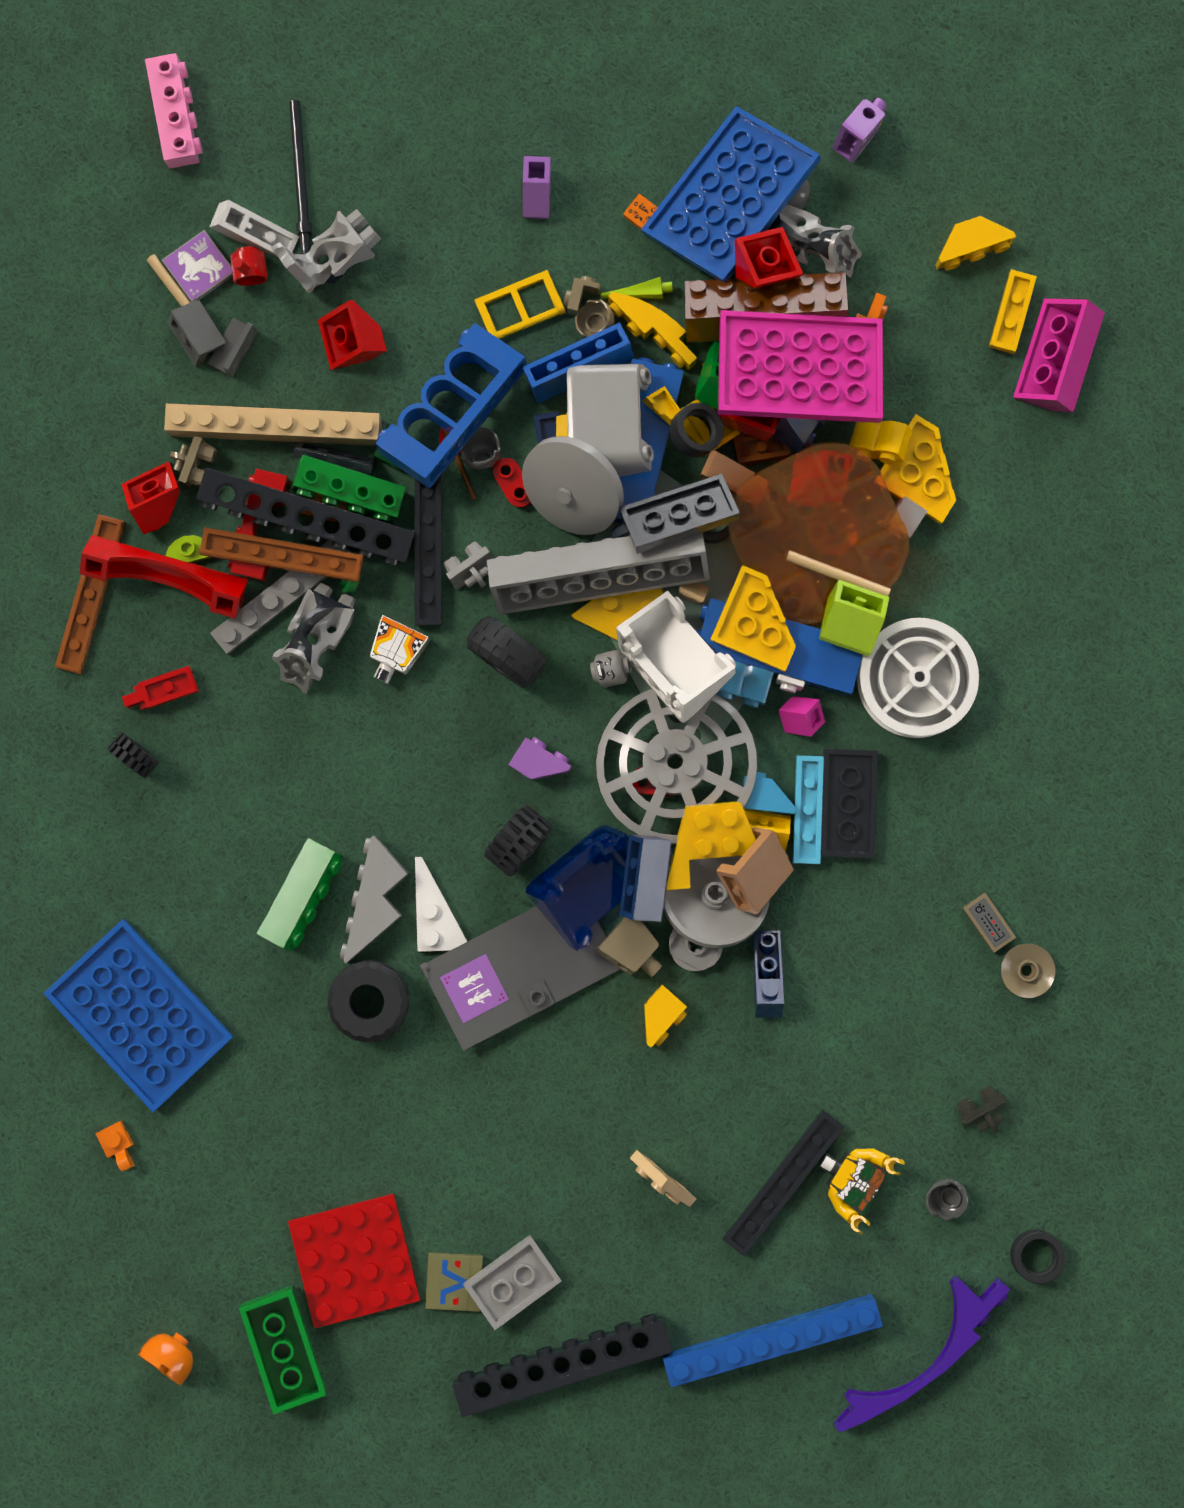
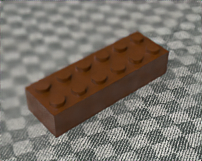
M845 272L803 274L801 277L758 288H753L738 278L728 279L725 282L721 280L685 281L687 342L719 341L721 310L848 317Z

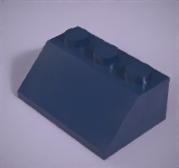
M781 418L772 437L799 454L803 446L809 448L817 434L813 433L817 425L822 428L827 420Z

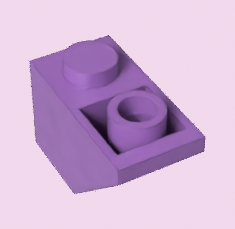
M524 156L523 218L549 219L550 157Z
M535 737L532 740L525 738L508 764L530 780L567 773L572 768L567 764L570 759L557 751L554 755L546 751L547 745Z

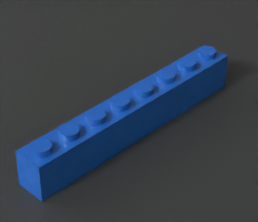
M872 1294L674 1350L663 1355V1361L670 1386L674 1387L879 1328L883 1325L876 1301Z

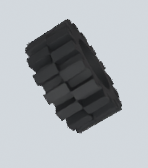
M122 732L118 734L107 748L109 752L144 779L147 778L159 763L154 756Z

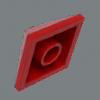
M353 300L347 301L318 319L331 370L373 360L387 351L380 325Z
M169 461L121 484L129 511L143 535L157 531L169 522L180 493L173 468Z

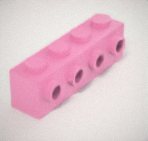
M176 53L145 59L163 158L167 167L170 169L200 163L198 154L202 153V146L199 137L195 138L193 129L198 128L195 113H190L189 104L193 103L190 88L185 87L184 78H188L185 62H180Z

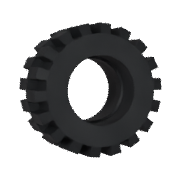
M527 804L521 807L485 849L484 857L508 877L513 876L547 838L552 830V825Z

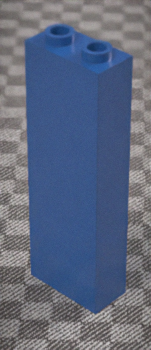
M639 357L638 360L632 359L631 364H643L649 369L651 374V383L648 389L640 392L641 439L652 447L654 457L651 461V471L619 477L623 487V506L652 497L655 494L669 437L670 425L645 405L643 400L665 386L677 404L684 371L679 370V367L674 364L665 363L664 366L653 364V360ZM620 513L614 522H624Z
M711 598L709 605L703 604L699 619L704 620L702 630L696 629V632L715 654L721 652L725 655L727 653L734 661L774 672L773 675L776 676L781 674L804 681L807 685L846 696L852 694L863 654L820 640L821 629L785 619L796 648L786 671L782 672L710 641L726 602Z

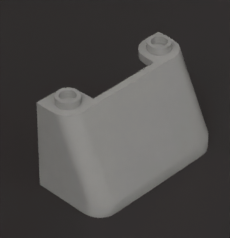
M643 364L579 365L570 367L567 371L568 437L581 440L597 449L613 465L619 477L651 471V461L654 454L652 447L641 439L640 392L646 391L651 383L649 369Z

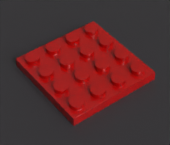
M394 1193L288 1221L314 1328L420 1301Z

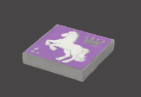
M205 230L162 259L164 265L191 302L202 299L233 277L232 267Z

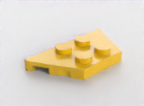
M662 588L593 599L572 614L574 620L618 641L616 627L663 594Z

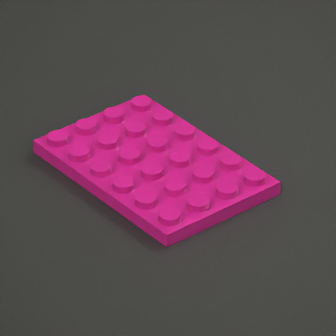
M721 310L719 326L718 415L881 423L883 419L882 319Z

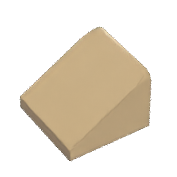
M698 582L683 584L678 591V595L697 605H702L709 587Z

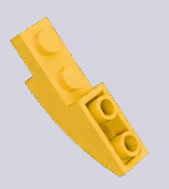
M615 292L608 296V303L617 318L622 316L628 322L626 326L635 337L640 335L645 340L653 333L652 339L661 349L666 347L672 353L670 357L679 368L684 366L689 371L696 364L697 357L682 342L686 338V330L674 319L640 299Z

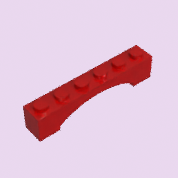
M91 535L82 551L79 571L81 575L106 581L107 578H136L169 585L200 599L210 607V612L235 619L243 604L248 579L95 535Z

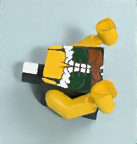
M874 1148L855 1149L851 1153L845 1151L840 1161L826 1153L819 1164V1168L831 1175L826 1185L829 1187L828 1196L835 1211L850 1223L852 1229L860 1235L863 1233L858 1230V1224L864 1221L870 1226V1222L863 1217V1214L887 1174L901 1175V1173L894 1170V1164L898 1162L905 1165L902 1159L891 1158L889 1155Z

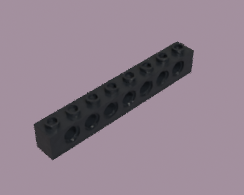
M208 468L204 470L196 498L202 501V507L217 511L218 506L229 509L227 514L242 519L244 514L254 516L255 523L268 527L270 522L281 525V531L294 535L296 530L307 533V539L321 542L322 538L333 540L332 546L344 550H347L348 546L359 548L357 554L373 558L374 553L385 556L383 562L399 566L400 561L406 563L415 533L411 530ZM227 486L233 488L235 492V497L230 502H224L220 498L221 489ZM255 494L260 497L261 505L257 510H250L246 506L248 496ZM281 502L287 506V514L283 518H276L273 515L272 507L274 504ZM304 510L310 511L314 517L312 524L309 526H302L298 521L299 513ZM334 518L339 522L340 528L337 533L328 534L324 530V523L327 519ZM355 526H360L365 530L366 535L361 542H355L350 538V530ZM380 534H386L391 539V545L386 550H381L376 546L375 540Z
M655 1313L648 1314L640 1318L641 1322L630 1325L629 1321L619 1323L614 1326L615 1330L604 1333V1330L593 1331L588 1334L589 1338L578 1341L577 1338H571L563 1341L562 1346L552 1349L551 1346H545L537 1349L536 1354L526 1357L525 1354L511 1357L509 1359L510 1363L500 1365L499 1362H494L484 1366V1371L473 1373V1370L462 1372L457 1375L458 1379H455L452 1385L461 1416H469L671 1353L672 1346L662 1315L656 1317ZM644 1333L647 1335L648 1340L645 1344L638 1345L633 1341L634 1335ZM611 1341H618L622 1348L617 1353H611L606 1347L607 1344ZM585 1349H591L595 1352L596 1356L591 1361H585L580 1356L581 1352ZM559 1357H564L568 1359L570 1364L565 1369H559L554 1364L555 1360ZM537 1365L543 1369L544 1373L539 1377H533L529 1374L528 1369L531 1366ZM510 1373L516 1376L517 1382L514 1385H507L503 1382L502 1377ZM479 1382H487L491 1390L488 1393H480L476 1385Z

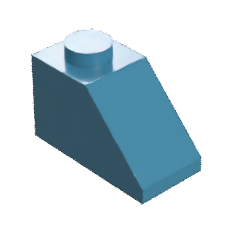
M757 772L751 797L744 810L750 809L795 815L796 807L773 779L766 778V773ZM747 776L743 779V787L745 786Z

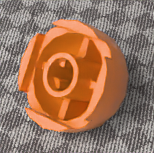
M165 1333L153 1336L137 1354L179 1385H182L187 1379L193 1366L192 1352L186 1347L189 1341L178 1333H175L173 1337Z

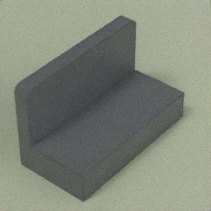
M199 300L171 311L167 324L195 367L205 361L207 353L225 345L224 338Z
M233 318L223 335L225 345L214 351L208 362L209 366L233 378L257 334L254 325L249 322L245 324Z

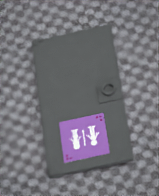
M579 884L420 965L421 971L428 980L463 1051L620 970L594 952L606 936Z

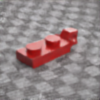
M186 666L139 682V685L134 686L135 692L123 696L122 700L127 708L140 705L141 710L197 693L199 689L191 666Z

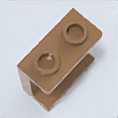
M754 827L752 832L756 840L734 866L722 863L716 872L736 909L758 914L794 869L788 860V855L784 852L778 841L777 834L770 829Z

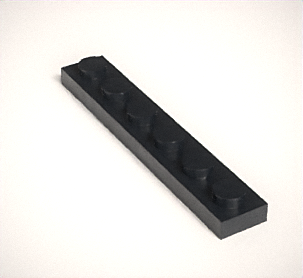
M442 474L430 489L415 479V626H442Z
M822 1109L722 1239L745 1257L845 1127Z

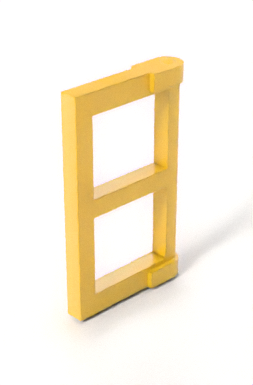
M548 270L475 299L487 331L498 339L566 313ZM544 281L555 308L529 318L517 291ZM511 294L522 321L496 332L485 304Z

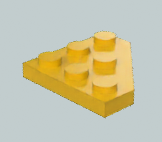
M915 414L908 425L912 435L904 462L884 464L873 483L898 499L906 496L927 510L926 516L942 524L956 502L949 477L950 473L946 456L943 453L939 428Z
M742 565L710 641L785 672L796 648L794 640L790 635L768 576Z

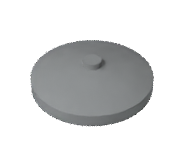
M551 437L538 443L524 461L522 479L529 500L546 520L558 528L575 534L591 535L605 530L618 517L620 513L619 507L623 506L624 498L622 483L613 465L593 446L571 437Z
M742 856L689 860L691 888L665 889V915L673 928L684 938L704 947L724 948L746 940L759 928L767 913L769 901L758 914L737 910L716 872L722 863L734 866Z

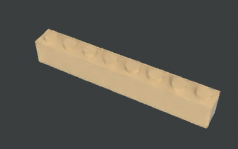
M166 404L164 430L169 436L173 437L197 436L200 438L302 441L306 443L376 446L377 438L382 432V418L380 413Z

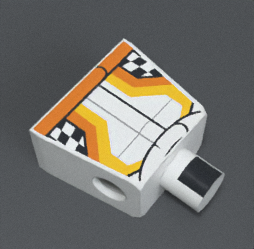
M382 615L370 654L373 660L380 663L374 677L388 684L395 670L406 675L429 644V637Z

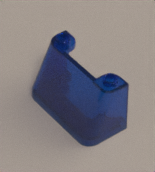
M601 826L588 834L530 882L525 890L532 902L567 944L576 951L586 947L591 942L593 932L590 927L621 902L629 837L626 833L610 826Z

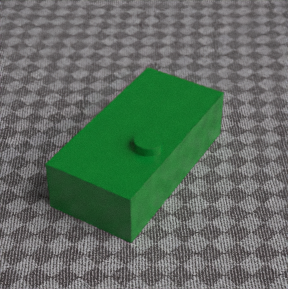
M293 1286L241 1303L239 1311L273 1415L326 1396V1387Z

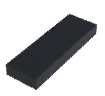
M302 441L294 448L293 453L294 458L300 459L302 455H306L369 475L373 473L377 465V460L373 457Z

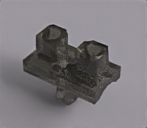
M989 1085L979 1092V1096L984 1102V1105L979 1108H975L970 1098L957 1103L961 1116L960 1123L964 1130L984 1120V1122L976 1126L980 1133L988 1128L993 1135L999 1132L996 1124L1004 1119L1001 1113L993 1117L991 1116L1006 1108L1007 1100L1003 1094L999 1095Z

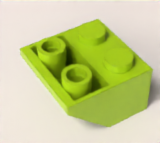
M838 580L827 599L819 639L870 657L885 620L889 597Z

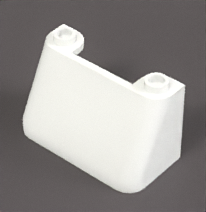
M666 591L616 627L618 646L624 657H629L634 669L674 715L684 723L693 717L735 675L736 663L727 653L725 655L721 652L714 653L685 620L683 611L686 608L683 602L677 596L673 597Z

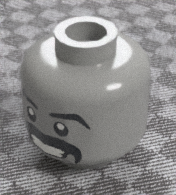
M619 650L597 654L594 662L590 664L594 682L599 683L604 688L624 684L627 681L628 673L632 672L629 657H624Z

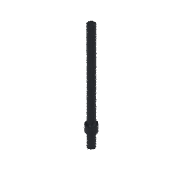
M291 100L289 104L299 221L296 223L297 235L300 236L301 254L304 255L311 249L310 236L313 234L308 213L300 101Z

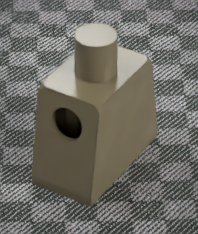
M624 917L594 950L596 954L628 975L634 974L641 967L650 977H653L662 967L651 956L659 944L641 920H631Z

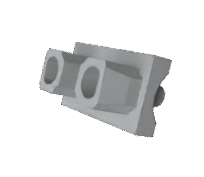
M473 542L465 549L469 556L468 559L460 563L455 556L444 562L448 572L446 575L456 590L465 584L469 588L476 582L481 588L486 585L482 578L488 575L487 560L493 558L486 546L482 548L477 542Z

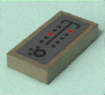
M986 893L981 894L962 907L993 953L1016 938Z

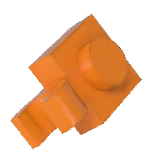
M122 1121L96 1133L107 1158L115 1155L121 1172L135 1166L127 1148L134 1144Z

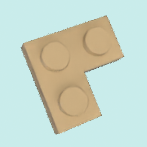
M638 1150L631 1156L630 1159L638 1166L635 1170L646 1180L651 1178L653 1180L651 1186L659 1193L665 1194L677 1205L681 1201L691 1207L697 1198L683 1185L667 1175L651 1159Z

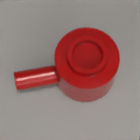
M249 246L239 248L235 253L231 254L232 275L235 285L251 286L268 281L265 253Z

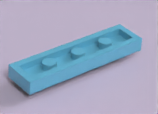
M796 756L794 801L796 814L794 815L792 863L820 864L824 756Z

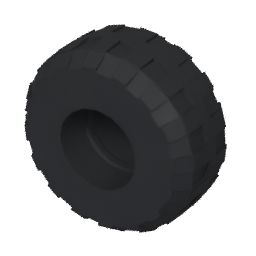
M491 616L481 618L467 637V647L469 650L521 688L532 685L545 667L546 657L539 650L505 624Z
M372 960L357 962L343 969L331 984L327 999L329 1016L338 1030L350 1039L361 1042L380 1041L395 1033L406 1019L410 1004L408 987L401 975L389 965ZM363 985L375 986L384 997L383 1010L376 1017H364L354 1007V994Z

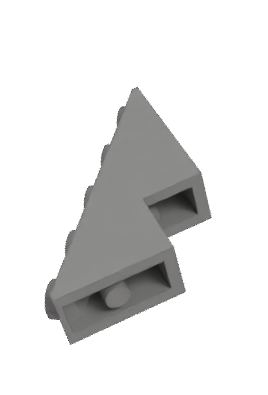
M374 835L371 839L366 838L363 854H367L365 865L361 864L359 867L357 880L361 881L359 891H354L351 904L352 907H355L353 918H348L346 933H349V939L347 944L343 943L340 953V959L344 960L345 964L349 963L402 917L385 895L409 874L377 836Z

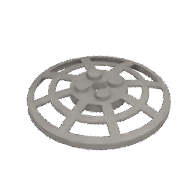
M650 689L635 696L623 705L605 728L598 746L596 759L597 779L607 806L624 826L637 835L658 836L669 839L672 845H676L678 835L661 834L651 831L656 816L673 819L683 817L684 809L671 810L660 807L665 795H682L686 806L714 804L725 790L739 797L737 802L739 801L744 809L751 797L756 782L758 768L757 751L753 736L745 720L732 705L715 694L689 719L684 730H669L664 716L674 715V713L668 707L661 708L657 694L653 689ZM647 699L651 713L640 719L630 729L628 734L614 730L617 722L628 710L637 703ZM711 701L719 704L732 716L742 733L726 737L719 725L709 716L705 715ZM653 720L655 721L659 734L649 743L635 738L645 725ZM700 721L705 723L715 733L718 740L702 744L694 735ZM610 739L622 744L619 758L621 777L606 783L604 756L607 742ZM746 743L749 767L745 786L742 787L729 780L732 770V752L730 748ZM632 748L644 753L643 768L628 773L627 759L629 749ZM723 750L724 766L720 776L707 770V755ZM674 755H679L683 758V764L678 769H672L668 766L669 758ZM648 778L649 782L656 788L650 803L639 795L633 787V783ZM703 780L715 785V790L706 799L697 804L692 790L698 787ZM625 787L631 798L641 808L646 810L641 826L630 820L619 809L611 793Z

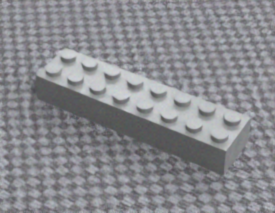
M703 532L638 554L630 536L615 539L606 538L602 541L591 543L582 542L561 548L552 547L548 550L537 552L528 551L519 555L499 556L495 559L487 560L490 590L499 615L710 580Z

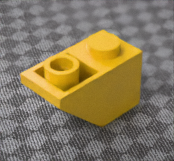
M663 985L644 1004L646 1043L650 1047L654 1044L660 1046L669 1034L666 1030L672 1023L677 1026L687 1015L684 1012L687 1006Z

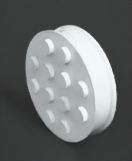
M928 618L905 619L882 630L878 635L870 657L862 656L857 674L859 696L871 718L887 731L908 738L930 737L957 724L971 708L979 685L977 661L968 642L952 627Z

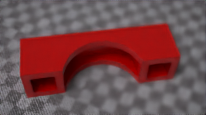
M256 469L255 474L249 478L251 482L287 493L291 481L286 475ZM255 494L250 495L248 501H246V506L250 510H257L261 505L260 497ZM281 502L276 503L272 509L282 507L285 504ZM244 514L242 526L237 527L236 533L257 536L258 523L254 522L255 517ZM228 561V567L231 568L230 572L234 576L265 583L269 567Z

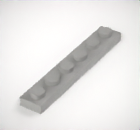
M328 540L320 547L351 553L348 549L344 550L332 546L333 540ZM289 571L241 608L236 619L230 617L214 629L211 635L225 653L229 654L304 596L308 589H313L327 577Z

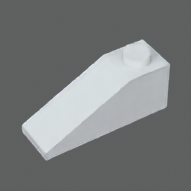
M230 200L219 203L210 224V228L276 257L278 256L271 249L273 245L281 243L292 253L299 236Z

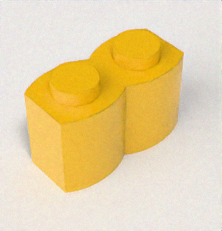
M882 421L881 423L856 422L849 449L855 455V458L861 461L879 459L885 464L904 462L912 431L907 424L895 421Z

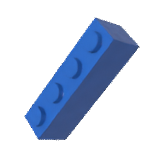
M617 323L524 366L523 370L539 404L567 391V371L570 367L579 365L626 364L632 361L634 356L631 344L621 324Z

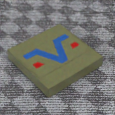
M429 1252L425 1309L480 1312V1308L463 1283L483 1269V1255Z

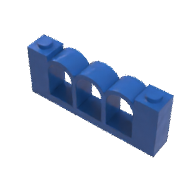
M476 323L470 329H466L460 336L458 342L460 348L453 350L447 356L444 363L446 375L432 377L424 384L421 390V400L423 403H415L406 407L398 418V427L391 424L388 429H384L379 434L375 443L383 457L429 489L523 375V367L527 365L525 356ZM466 363H474L495 376V378L479 395L454 377L458 367ZM443 391H451L468 401L472 406L460 421L455 423L431 406V401L435 395ZM420 419H428L445 429L449 434L433 452L408 435V429L412 423Z

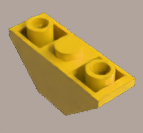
M982 216L955 224L935 264L938 270L945 267L947 271L960 266V262L970 259V262L978 261L986 256L985 253L994 250L996 254L1004 252L1010 248L1016 235L1013 231Z

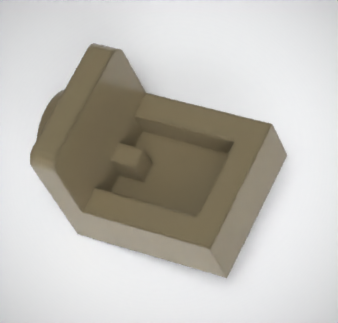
M582 276L581 279L574 278L572 290H567L563 306H567V314L576 317L581 306L583 293L599 295L600 283H596L595 279Z

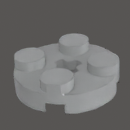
M675 929L670 934L669 951L674 961L686 970H705L713 966L721 956L723 948L703 946L701 950L696 949L693 952L690 950L689 940L680 935Z

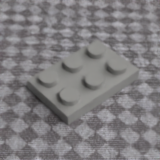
M529 1235L464 1282L463 1285L493 1329L496 1330L559 1284L561 1279Z

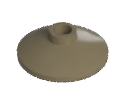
M1021 944L1013 947L1003 958L1001 977L1005 986L1013 994L1024 998H1034L1044 994L1051 987L1055 978V964L1050 954L1042 947L1034 944ZM1025 965L1031 968V973L1027 976L1022 974V967Z

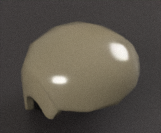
M588 300L579 309L575 317L576 329L583 338H587L615 324L614 313L603 300Z

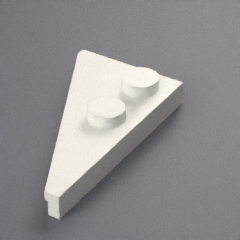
M415 857L418 952L448 951L468 942L423 858Z

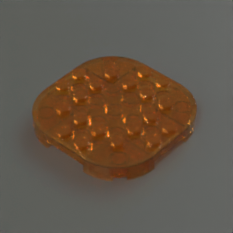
M824 442L807 447L753 474L741 484L733 496L740 512L741 520L728 524L732 543L743 566L768 576L775 598L786 620L800 624L822 622L828 596L838 582L836 579L786 561L789 551L796 552L888 588L896 582L903 572L902 569L909 554V536L905 523L901 519L879 468L866 454L853 446L839 442Z

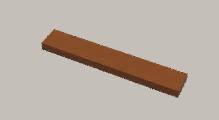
M98 514L93 535L120 543L126 522ZM81 575L55 663L56 668L82 675L109 578L106 581Z
M205 527L199 552L200 555L357 583L360 581L364 556L360 554Z

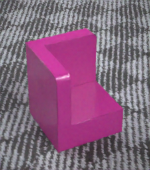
M792 696L779 709L782 725L786 733L812 736L825 723L819 699Z

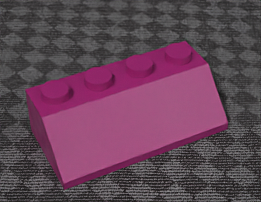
M1044 299L1013 398L1052 411L1074 412L1105 312L1091 301L1085 299Z

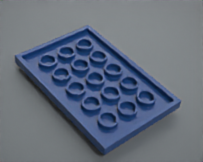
M736 106L645 223L641 231L648 238L713 278L725 282L736 271L735 239L767 231L820 162V154Z
M122 919L43 993L152 1112H155L234 1037L126 919Z

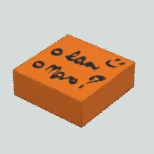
M638 194L623 213V217L641 230L658 207L641 194Z

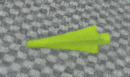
M661 277L630 287L601 293L600 297L608 299V296L615 292L634 298L664 299L663 293L673 292L672 281L662 282Z

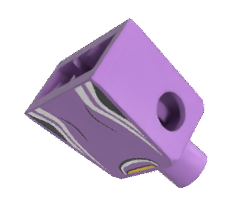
M874 98L872 102L863 99L842 124L832 149L853 164L879 130L885 117L886 103L880 98Z

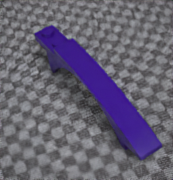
M954 1275L950 1280L954 1302L952 1327L947 1342L938 1358L924 1373L899 1387L884 1391L849 1389L844 1396L850 1405L833 1422L835 1428L842 1432L864 1423L905 1401L944 1373L981 1338L973 1329L976 1326L981 1327L988 1320V1313L994 1306L999 1307L1006 1301L1008 1297L1007 1292L1010 1289L1000 1279L996 1278L984 1293L978 1297Z

